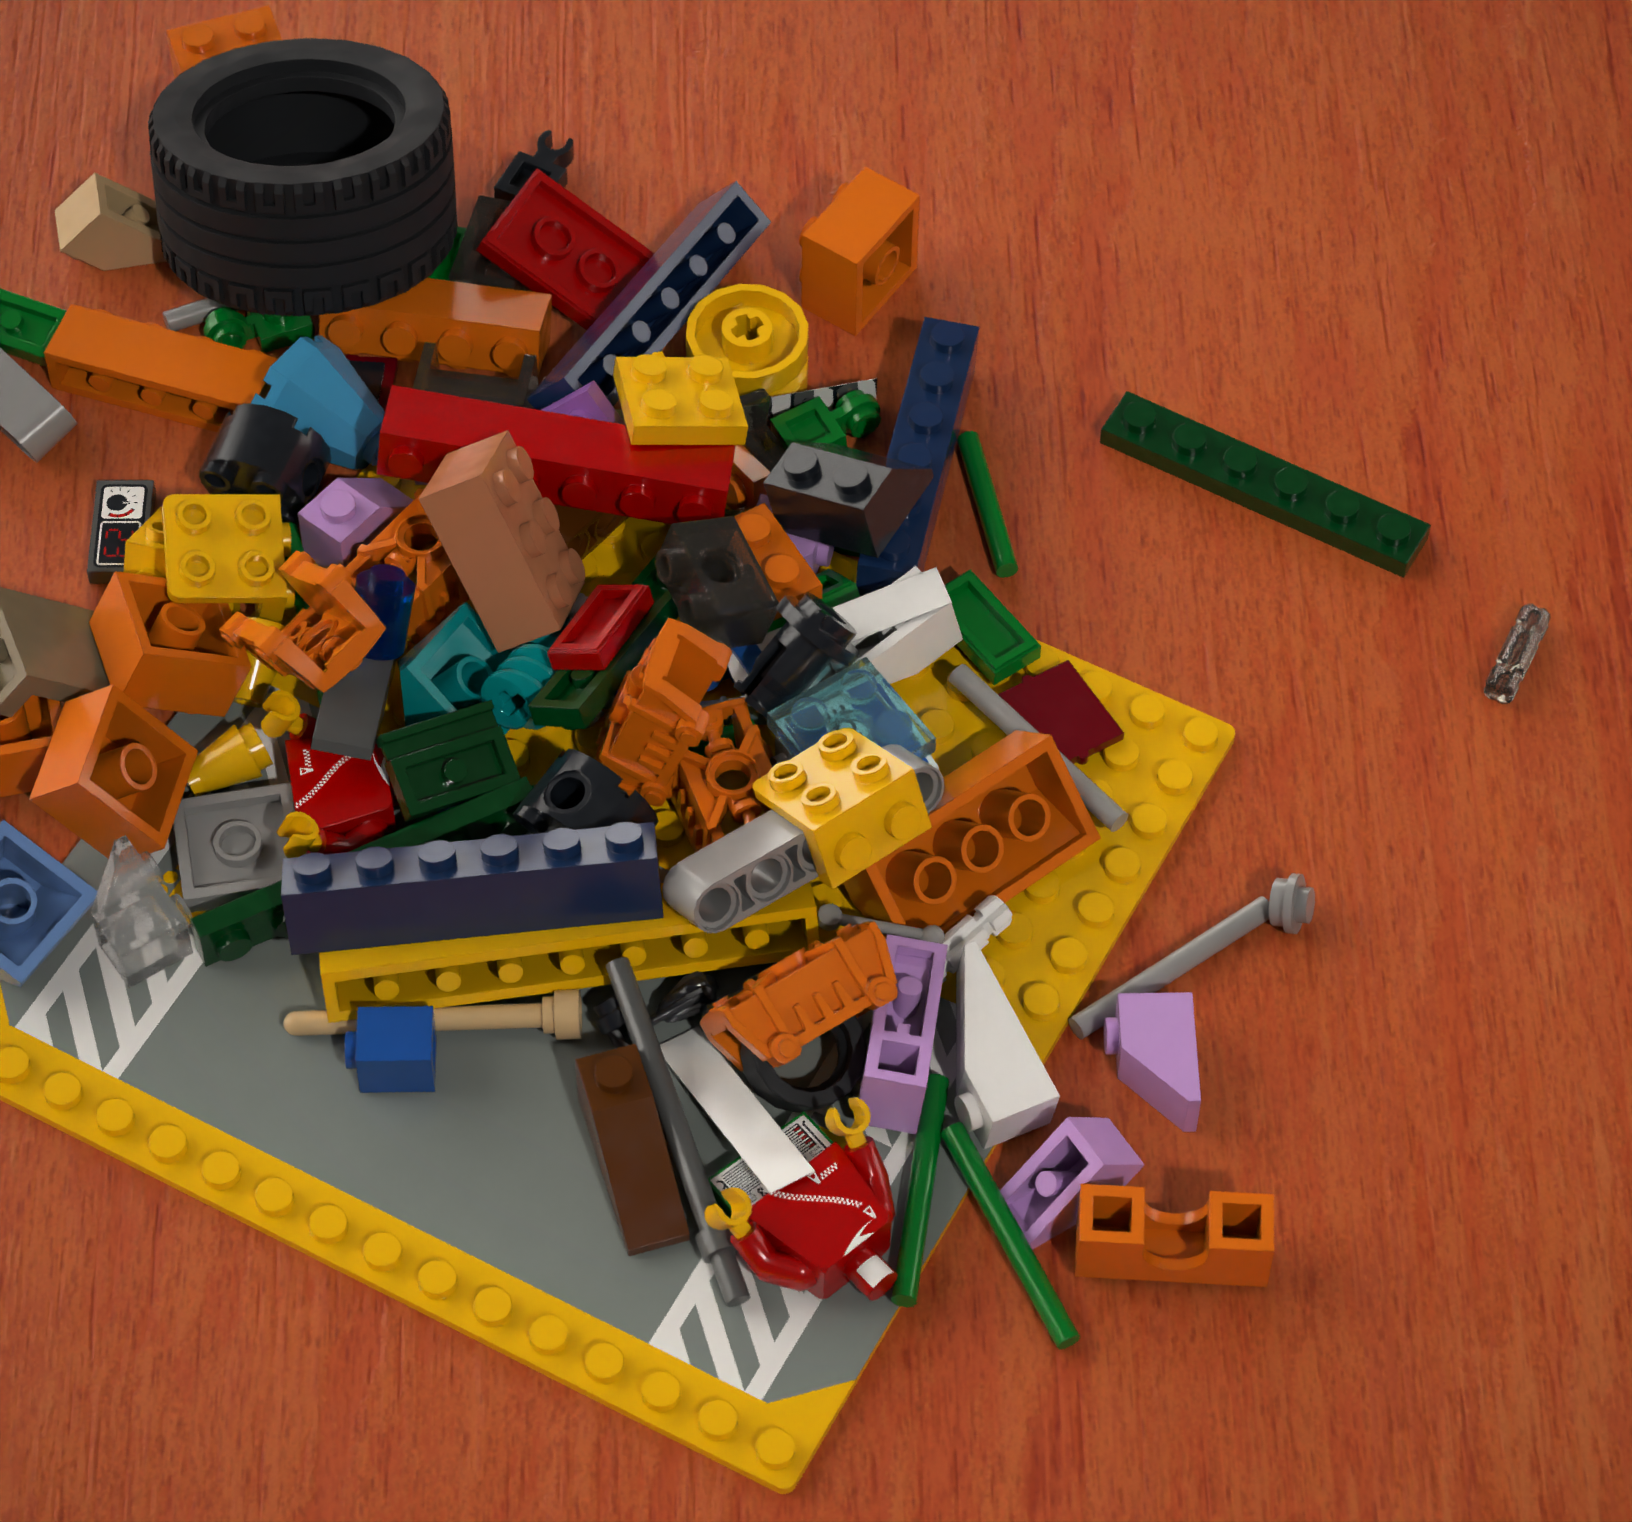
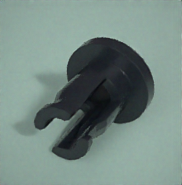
M806 592L801 600L788 595L783 597L776 606V609L787 620L786 623L756 658L752 671L745 680H738L733 686L741 693L748 695L745 701L751 707L777 724L783 720L784 717L781 714L787 706L806 692L832 659L844 666L850 667L860 655L851 643L857 634L856 630L833 608L809 592Z

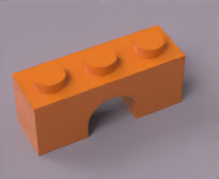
M1081 1184L1076 1218L1075 1277L1267 1287L1274 1256V1194L1210 1191L1208 1202L1202 1208L1187 1213H1168L1147 1205L1145 1202V1187Z

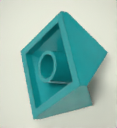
M467 602L459 606L397 661L401 679L405 726L482 703L481 686L486 678L494 673L497 667L507 660L511 651L509 649L500 653L497 652L479 615ZM502 727L505 735L510 729Z

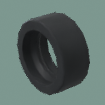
M855 1015L830 1030L836 1040L838 1050L837 1064L830 1077L815 1087L801 1088L788 1084L778 1076L767 1060L762 1062L742 1043L740 1056L744 1075L756 1094L775 1108L801 1113L829 1106L851 1092L863 1073L867 1052L863 1028Z

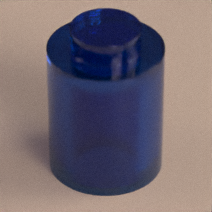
M387 564L374 565L370 570L363 571L356 577L355 591L386 627L381 637L364 658L385 661L397 659L404 653L416 586L406 576L405 572L396 566Z

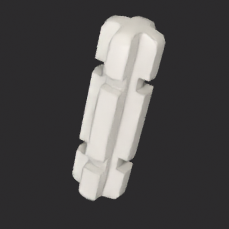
M995 895L988 896L974 908L976 912L973 917L967 914L944 934L945 940L943 944L948 945L942 984L947 980L945 976L948 971L952 974L957 971L965 944L976 941L979 948L983 949L989 943L987 940L990 938L989 935L996 937L1011 924L1013 914L999 897Z

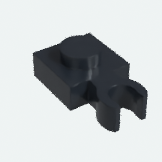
M547 130L540 135L537 141V152L534 156L519 151L494 186L495 202L508 206L536 168L565 188L568 184L566 167L574 159L573 139L569 138L563 148L553 150L551 149L553 146L552 131Z

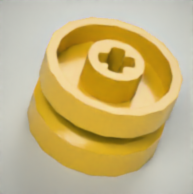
M756 284L728 286L717 289L700 300L689 315L686 330L687 357L697 355L728 357L741 402L807 391L809 324L801 307L781 291Z

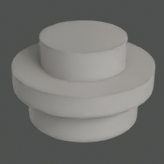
M1291 873L1288 879L1276 878L1273 882L1269 899V920L1272 926L1283 927L1285 933L1297 934L1302 923L1309 924L1313 918L1315 891L1313 887H1306L1303 874Z

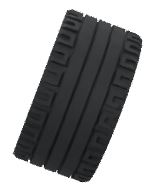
M302 38L268 41L235 48L203 60L179 74L161 92L154 104V108L149 115L148 128L162 252L165 260L169 263L171 270L177 277L206 298L227 307L266 315L311 316L346 312L372 306L407 292L431 276L453 247L454 239L457 235V206L449 102L445 91L429 71L406 56L379 46L349 40Z

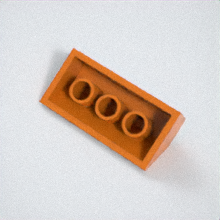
M1015 730L943 777L945 789L942 799L936 808L928 813L932 828L843 884L854 906L865 918L921 929L928 925H936L945 934L967 914L973 917L976 912L974 908L988 896L995 895L1006 903L1101 839L1052 735Z

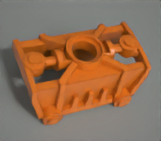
M421 487L415 491L414 500L369 544H361L357 548V556L345 567L351 573V578L354 581L351 586L367 605L381 615L388 616L394 627L402 631L401 636L414 645L418 644L452 612L470 599L419 501V497L424 491ZM438 540L432 548L420 551L429 541ZM413 571H417V584L396 605L388 599L392 595L391 582L396 577L406 579Z
M296 550L283 563L279 571L310 607L307 610L303 608L281 631L272 625L268 627L253 621L238 611L219 631L222 633L221 638L232 648L234 646L238 649L244 647L268 669L271 670L273 668L284 677L288 674L302 680L311 689L317 688L324 693L350 671H354L360 666L363 658L381 637L386 627L351 586L354 583L351 578L352 575L343 565L332 563L326 569L315 565V560L305 551L300 552Z
M668 618L657 637L645 649L637 666L632 671H627L613 700L610 711L605 718L606 727L601 728L595 743L598 746L595 760L611 769L623 779L618 787L627 792L629 796L636 790L649 805L663 806L674 780L673 773L689 746L697 747L704 736L710 716L702 709L700 702L713 681H720L726 672L732 650L728 646L713 640L689 624Z
M745 697L702 707L710 716L702 738L703 741H709L704 750L706 757L687 750L673 773L674 780L667 799H672L694 853L725 836L721 825L727 810L731 812L734 821L745 824L756 819L762 809L764 813L772 810L756 798L752 787L757 779L767 774L772 768L770 758L773 757L769 744H766L764 739L761 738L758 725H753ZM731 715L737 749H735L731 739L721 738L724 720L728 719V716ZM736 770L746 774L750 781L741 789L728 790L721 787L716 779L726 771Z
M875 921L857 923L854 926L848 924L836 931L837 936L825 943L819 940L813 941L809 944V950L803 947L758 973L756 981L751 978L743 983L744 989L731 998L727 995L712 1004L714 1008L710 1009L699 1022L709 1042L740 1072L744 1071L740 1056L742 1043L762 1062L767 1060L773 1068L780 1067L800 1056L802 1046L855 1015L858 1018L868 1011L876 1010L896 999L898 994L897 980L886 938Z

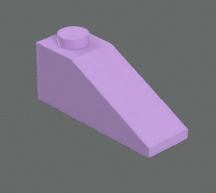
M887 934L886 942L897 980L898 994L896 999L873 1010L858 1098L863 1100L869 1107L871 1117L868 1126L916 1134L927 1088L948 945Z

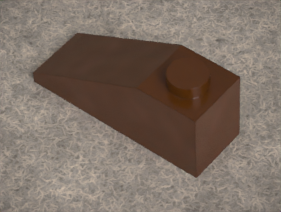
M636 1043L575 1059L577 1097L628 1256L689 1241L690 1233L656 1104Z

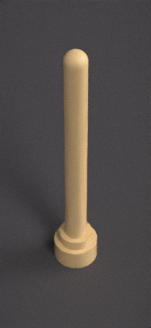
M580 989L555 990L554 996L542 997V1003L463 1005L433 1009L436 1031L543 1028L544 1034H555L556 1040L582 1039V999ZM326 1010L293 1011L286 1015L283 1022L286 1032L293 1036L345 1034L346 1031H357V1019L329 1023Z

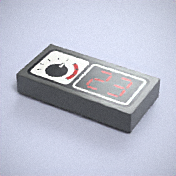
M97 480L87 566L90 584H109L115 571L124 572L126 541L154 514L156 499L154 480Z

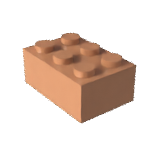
M509 430L447 453L419 497L425 513L498 653L561 630L585 584L583 562L576 550L573 548L568 549L559 531L560 522L556 508L549 498H542L533 480L534 469L531 459L522 446H516Z

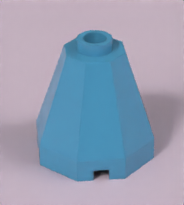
M322 335L314 336V340L309 337H300L270 366L263 381L272 386L266 398L264 399L256 393L250 404L266 405L285 411L298 418L294 428L301 431L304 435H307L310 427L313 428L329 446L331 453L330 463L354 470L365 469L369 464L372 466L377 465L380 430L385 411L339 347Z

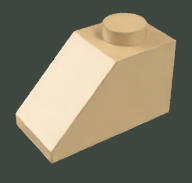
M93 173L55 209L60 251L76 260L84 261L104 271L167 262L161 247L156 202L149 197L104 176Z

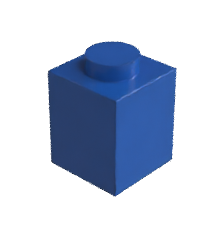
M433 1006L358 1007L357 1031H346L345 1066L346 1069L357 1070L360 1093L435 1092L437 1035Z

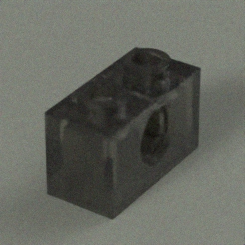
M728 516L672 523L660 550L657 552L655 566L659 580L666 584L678 608L680 621L689 624L729 648L762 644L778 612L776 606L779 602L735 517Z

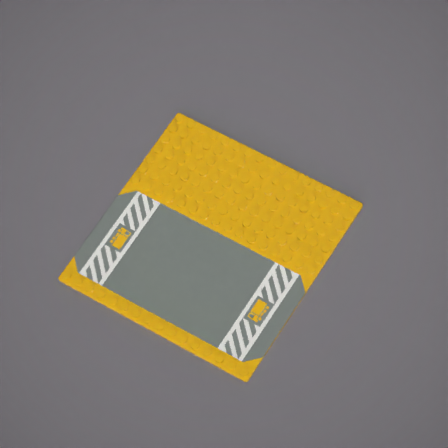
M441 379L430 381L424 388L425 391L492 402ZM371 464L356 477L382 478L413 500L415 491L420 487L425 489L427 486L415 485L414 480L376 474L377 465L372 466ZM632 517L626 519L582 560L585 569V584L580 593L589 597L597 585H630L680 526ZM438 540L429 541L420 551L432 548ZM833 551L829 567L819 566L817 574L831 569L856 583L858 561ZM727 558L701 590L715 584L730 605V582L735 569ZM413 571L406 579L396 577L391 582L392 595L388 599L396 605L417 584V571ZM694 597L676 620L689 624L696 629ZM469 599L467 603L477 613L471 599ZM295 607L293 609H285L282 625L286 626L296 616ZM372 609L386 628L396 629L388 616L385 617ZM255 611L250 617H256ZM402 636L400 637L395 671L388 692L384 718L378 737L380 734L406 727L400 671L397 661L415 645ZM1039 640L1036 641L1041 645L1040 658L996 685H993L965 653L955 645L918 674L884 686L939 766V771L943 777L1007 736L949 682L951 673L961 664L968 666L990 688L999 694L1020 684L1024 675L1034 677L1069 660L1124 732L1123 740L1089 756L1086 764L1075 763L1074 765L1128 813L1127 821L1120 829L1111 832L1088 810L1101 839L1007 901L1005 904L1013 914L1011 924L996 937L989 935L990 938L987 939L989 943L981 949L1044 1065L1067 1027L1069 1018L1074 1015L1233 745L1235 729L1232 725ZM277 672L266 695V699L274 691H287L298 700L301 709L300 714L306 713L317 719L320 705L316 689H311L302 680L288 674L284 677ZM729 677L721 681L714 689L706 692L702 701L717 700L721 696H726L729 699L742 695L733 687L734 683ZM799 700L792 702L793 712L789 719L783 720L779 724L758 725L761 738L764 739L766 744H769L773 756H775V726L810 711ZM232 702L225 717L177 712L167 725V727L198 750L197 755L234 724L239 729L250 722L266 748L273 764L261 770L262 777L208 792L204 795L291 782L285 740H290L289 732L286 731L282 736L276 738L264 734L261 728V721L269 712L265 711L263 707L256 708ZM602 708L605 714L592 727L587 729L566 730L562 727L545 726L538 730L526 729L524 727L518 730L510 729L505 734L520 778L527 777L531 786L535 785L563 749L565 752L568 749H574L595 759L598 746L595 742L601 728L606 727L605 718L610 708ZM729 718L730 724L728 725L733 724L732 719ZM736 770L726 771L716 779L721 787L728 790L741 789L750 781L746 774ZM188 783L182 799L195 797ZM671 798L665 800L663 806L656 807L650 805L659 821L655 826L661 883H664L666 875L674 865L694 853ZM393 806L396 831L438 814L435 812L405 822L400 806ZM763 809L761 810V813H760L757 817H759V816H761V815L764 814ZM727 810L721 828L724 835H727L745 825V823L734 821L731 812ZM174 824L164 849L119 864L113 863L95 848L80 839L62 864L100 893V897L21 987L0 980L1 1101L779 1494H788L795 1489L901 1307L891 1301L893 1286L879 1299L870 1301L851 1281L827 1299H819L807 1290L796 1291L762 1282L755 1276L739 1253L735 1255L751 1298L741 1305L727 1307L712 1264L703 1261L695 1236L700 1231L663 1127L662 1131L687 1221L690 1240L628 1256L577 1097L575 1059L615 1049L608 1035L603 1036L595 1024L599 1017L594 1010L595 1006L615 994L612 985L580 989L582 999V1039L556 1040L555 1034H544L543 1028L436 1031L435 1092L360 1093L357 1070L346 1069L345 1034L293 1036L286 1032L283 1025L286 1015L290 1012L326 1010L320 975L319 953L291 955L288 937L277 936L253 946L241 958L227 962L218 961L205 967L196 949L190 918L209 910L186 913ZM819 877L811 880L817 914L822 905L834 904L841 909L843 914L865 918L854 906L843 883L831 889L820 881ZM818 925L819 941L822 943L830 941L833 937L837 936L835 932L844 926H839L833 931H826ZM777 962L702 973L712 975L717 981L719 989L716 992L718 1000L742 989L745 981ZM949 971L945 976L947 980L942 984L929 1068V1074H940L949 1079L942 1131L951 1124L960 1122L954 1102L956 1097V972L952 974ZM685 975L637 981L649 1016L657 1011L660 1002ZM554 992L465 1005L542 1003V997L554 996ZM873 1010L857 1018L863 1028L866 1047ZM696 1015L674 1023L661 1021L654 1025L659 1044L697 1026L703 1031L699 1024L702 1015ZM627 1026L619 1028L628 1045L633 1044L631 1038L627 1035ZM830 1030L802 1046L800 1056L785 1065L774 1067V1070L781 1079L792 1086L809 1088L820 1085L830 1077L837 1064L838 1050L835 1037ZM721 1053L780 1128L801 1114L775 1108L758 1096L745 1077L744 1071L740 1072ZM667 1063L706 1175L709 1178L738 1158L740 1154ZM862 1074L851 1092L841 1099L821 1109L805 1112L832 1142H836L842 1149L847 1144L845 1137L836 1136L829 1131L825 1124V1116L828 1109L836 1108L844 1126L850 1128L853 1125L854 1113L849 1107L848 1098L859 1097ZM868 1126L863 1133L865 1137L869 1136L874 1139L887 1170L896 1213L891 1226L890 1248L881 1257L896 1270L916 1134ZM974 1130L968 1132L986 1164L997 1145L984 1149ZM942 1137L921 1273L970 1191Z

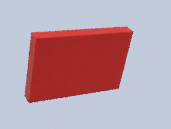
M536 168L476 249L477 252L533 292L552 294V306L586 330L591 327L655 254L538 168Z

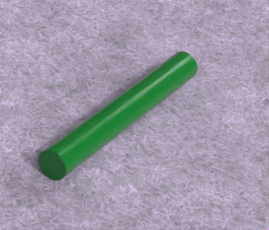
M967 431L958 436V447L996 574L1002 578L1010 577L1018 571L1017 561L977 432Z

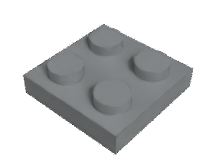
M291 782L181 799L173 824L186 913L214 909L282 880L283 859L287 858L283 847L289 838L278 836L276 831L289 813L295 812Z

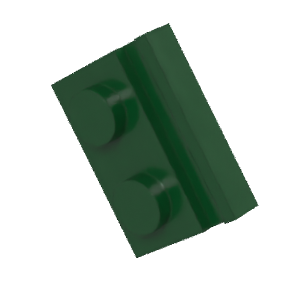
M492 700L380 734L375 740L378 749H382L386 760L385 768L405 822L462 804L521 779L501 725L498 726L493 714L494 705Z

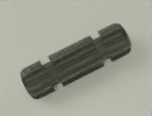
M1532 603L1521 607L1515 619L1516 624L1511 628L1497 656V663L1492 667L1486 679L1484 694L1488 699L1497 700L1501 704H1508L1514 700L1519 689L1518 685L1523 681L1539 648L1538 644L1542 641L1549 627L1548 623L1551 616L1545 608H1538Z

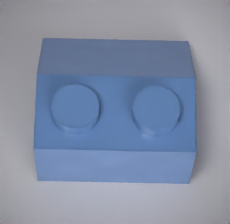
M4 819L0 823V980L21 987L97 901L100 893Z

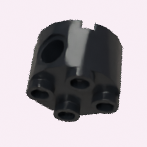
M245 403L236 406L232 415L230 410L226 414L199 470V478L210 494L280 495L282 522L295 523L299 527L298 512L314 499L331 462L330 448L322 436L313 428H309L307 435L295 429L294 426L298 418L291 414L266 405Z
M563 749L513 813L514 819L532 834L546 833L558 828L576 830L607 827L619 822H632L636 824L654 822L655 826L659 822L655 811L636 790L629 796L627 792L618 787L623 780L620 776L594 758L574 749H568L566 752Z

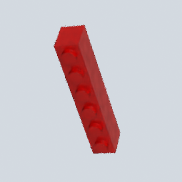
M395 385L391 386L380 430L376 473L378 475L429 483L447 453L509 430L516 446H522L531 459L534 469L533 480L542 498H549L555 505L714 531V525L722 522L724 519L736 445H631L627 427L624 424Z

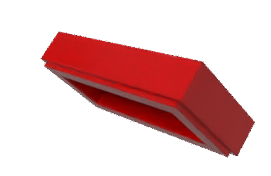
M597 585L547 651L552 669L605 670L654 604L649 585Z

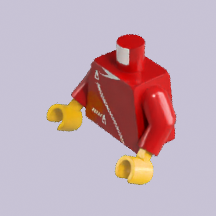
M283 690L272 692L262 704L263 709L269 713L261 721V728L264 734L269 737H280L286 731L289 732L290 740H285L295 812L289 813L276 831L278 836L289 838L283 847L285 856L287 858H295L308 853H345L396 832L393 806H399L385 768L386 760L382 749H378L377 744H375L371 761L311 749L317 719L306 713L300 714V704L291 693Z
M853 1097L848 1098L849 1107L854 1113V1123L850 1128L844 1126L841 1122L840 1114L836 1108L828 1109L825 1116L826 1127L836 1136L845 1137L847 1144L842 1149V1147L834 1142L808 1163L815 1172L771 1194L769 1192L753 1205H751V1200L747 1193L740 1188L731 1187L722 1190L723 1198L729 1202L732 1209L731 1218L727 1217L717 1204L709 1205L705 1209L707 1224L713 1229H729L731 1231V1244L755 1276L762 1282L796 1291L807 1290L819 1299H827L851 1281L870 1301H874L882 1297L897 1279V1272L881 1257L890 1248L891 1226L896 1215L889 1177L874 1139L869 1136L865 1137L863 1133L870 1123L871 1114L869 1107L863 1100Z

